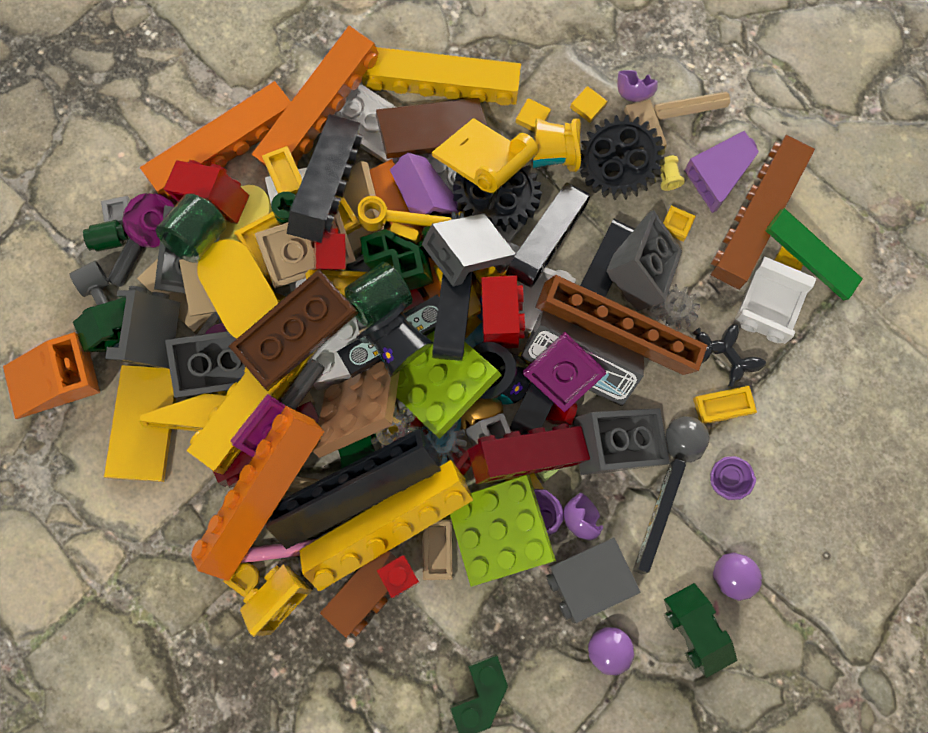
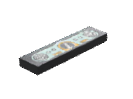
M435 295L404 313L407 317L406 320L425 336L435 331L439 296ZM358 339L337 351L352 378L383 361L375 346H372L370 343H361Z
M675 459L669 464L633 571L646 574L651 570L686 467V462Z

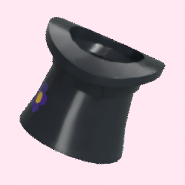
M404 302L356 336L359 342L370 343L372 346H375L390 377L423 354L434 343L406 320L407 317L403 313L406 306Z
M483 342L473 347L477 353L501 374L480 398H498L502 405L514 404L521 400L530 385V380L523 374V370L528 367L523 358L512 354L508 349L494 342Z

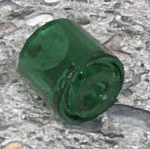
M189 193L185 194L156 227L155 231L160 241L171 252L186 261L197 263L225 230L226 221L221 212L211 202L198 195Z
M381 262L344 288L346 299L358 312L355 316L356 319L367 327L384 317L400 303L404 302L405 308L413 303V298L406 282L394 267L386 262Z

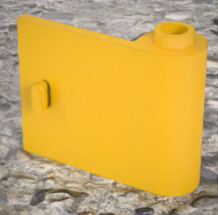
M473 118L432 152V156L476 184L481 190L494 193L537 155L538 147L534 139L526 133H520L509 141Z

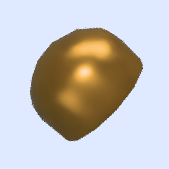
M479 398L460 417L463 429H467L481 420L504 413L501 401L498 398Z

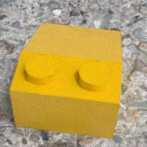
M283 564L281 567L276 565L264 578L267 582L259 590L254 588L243 599L245 605L240 611L247 629L253 637L271 635L313 591L288 565Z

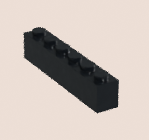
M331 114L328 115L290 209L287 234L322 243L325 232L331 233L335 219L334 215L338 214L341 198L344 196L347 181L349 182L352 167L355 165L357 153L362 144L363 135L359 134L360 122Z
M419 428L282 499L266 522V529L286 549L302 543L306 539L329 529L331 526L351 518L357 513L379 504L382 500L404 491L408 487L441 471L438 452Z

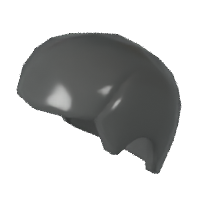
M681 416L674 419L666 430L665 438L668 453L675 459L683 462L692 463L700 459L709 445L707 427L695 417Z

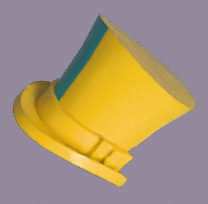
M536 118L534 141L537 144L538 153L533 158V169L562 164L567 166L570 172H577L581 165L580 119H573L571 123L560 125Z

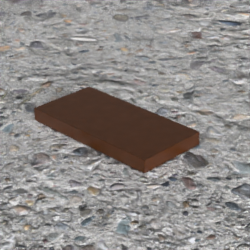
M479 98L376 109L375 115L386 159L399 158L407 153L415 155L431 154L473 118L487 126Z
M318 269L232 342L229 348L263 388L269 391L354 318L358 312L321 270Z

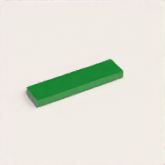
M785 208L779 210L765 231L843 301L850 299L863 280L859 274Z

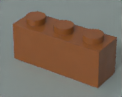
M390 551L360 567L320 612L345 638H349L352 634L357 637L369 624L365 619L370 613L374 611L378 614L389 601L386 598L388 591L377 570L397 559Z

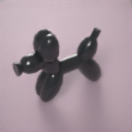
M737 324L729 326L723 333L721 340L711 341L707 333L701 332L700 327L692 332L696 336V340L708 345L702 363L706 362L712 353H723L732 364L729 371L730 382L728 388L733 389L735 383L741 380L744 372H756L766 366V361L759 357L741 359L732 347L739 335Z

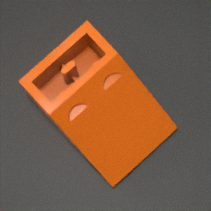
M75 332L45 341L3 366L15 419L100 393L90 352H84L79 337Z

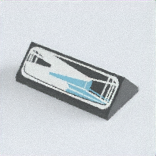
M541 310L521 357L533 362L561 334L566 332L606 370V375L589 391L619 406H623L644 376V356Z

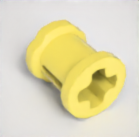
M677 156L664 157L665 164L659 165L662 169V174H660L662 183L660 186L664 191L674 190L685 183L684 178L680 176L677 166L679 160Z

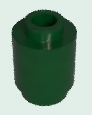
M118 220L89 225L88 229L83 230L84 242L89 251L95 250L100 252L123 247L125 240H128L124 226L119 224Z

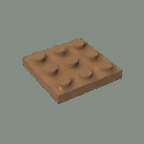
M379 362L355 377H350L339 384L331 385L325 390L318 422L324 433L314 447L313 452L321 458L392 426L400 371L390 377L384 362Z

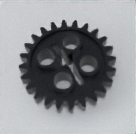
M616 115L614 123L604 119V127L595 124L596 133L588 131L589 141H581L583 150H581L580 168L582 169L580 174L582 178H585L586 185H593L594 193L602 189L603 198L611 192L614 200L617 199L619 193H622L624 199L627 200L628 192L631 191L637 197L638 188L640 187L648 191L647 182L655 184L656 177L654 174H662V169L659 165L665 164V158L662 156L665 154V148L661 146L663 144L662 137L657 136V129H650L648 121L640 125V118L638 116L633 122H630L629 115L625 116L624 121H620ZM628 138H633V139H635V140H634L633 142H631V143H628V144L623 143L624 140H626V139H628ZM602 149H609V152L606 154H598ZM635 161H644L641 166L632 165ZM611 171L619 172L614 177L607 176Z
M531 165L522 167L502 185L496 196L493 208L488 209L492 202V196L496 191L494 193L483 191L476 184L456 172L453 183V201H457L456 209L463 210L464 217L485 214L495 228L501 226L503 232H506L507 225H510L516 230L518 221L526 225L528 217L533 218L535 210H538L542 191H540L541 182L536 181L537 173L530 174Z

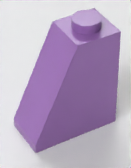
M742 131L689 160L684 171L712 213L719 209L759 151L755 141L749 138L745 131Z
M407 153L400 157L398 162L390 169L410 213L451 217L452 212H455V215L460 211L463 212V210L456 209L457 201H453L454 194L425 157Z

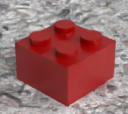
M176 160L163 189L189 210L222 215V221L238 224L249 198V194L241 188V183L228 176L225 168L217 164L206 166L195 160H189V162Z
M517 276L481 277L484 342H494L505 348H518L519 339H524L525 315L524 313H519V311H523V285H517Z

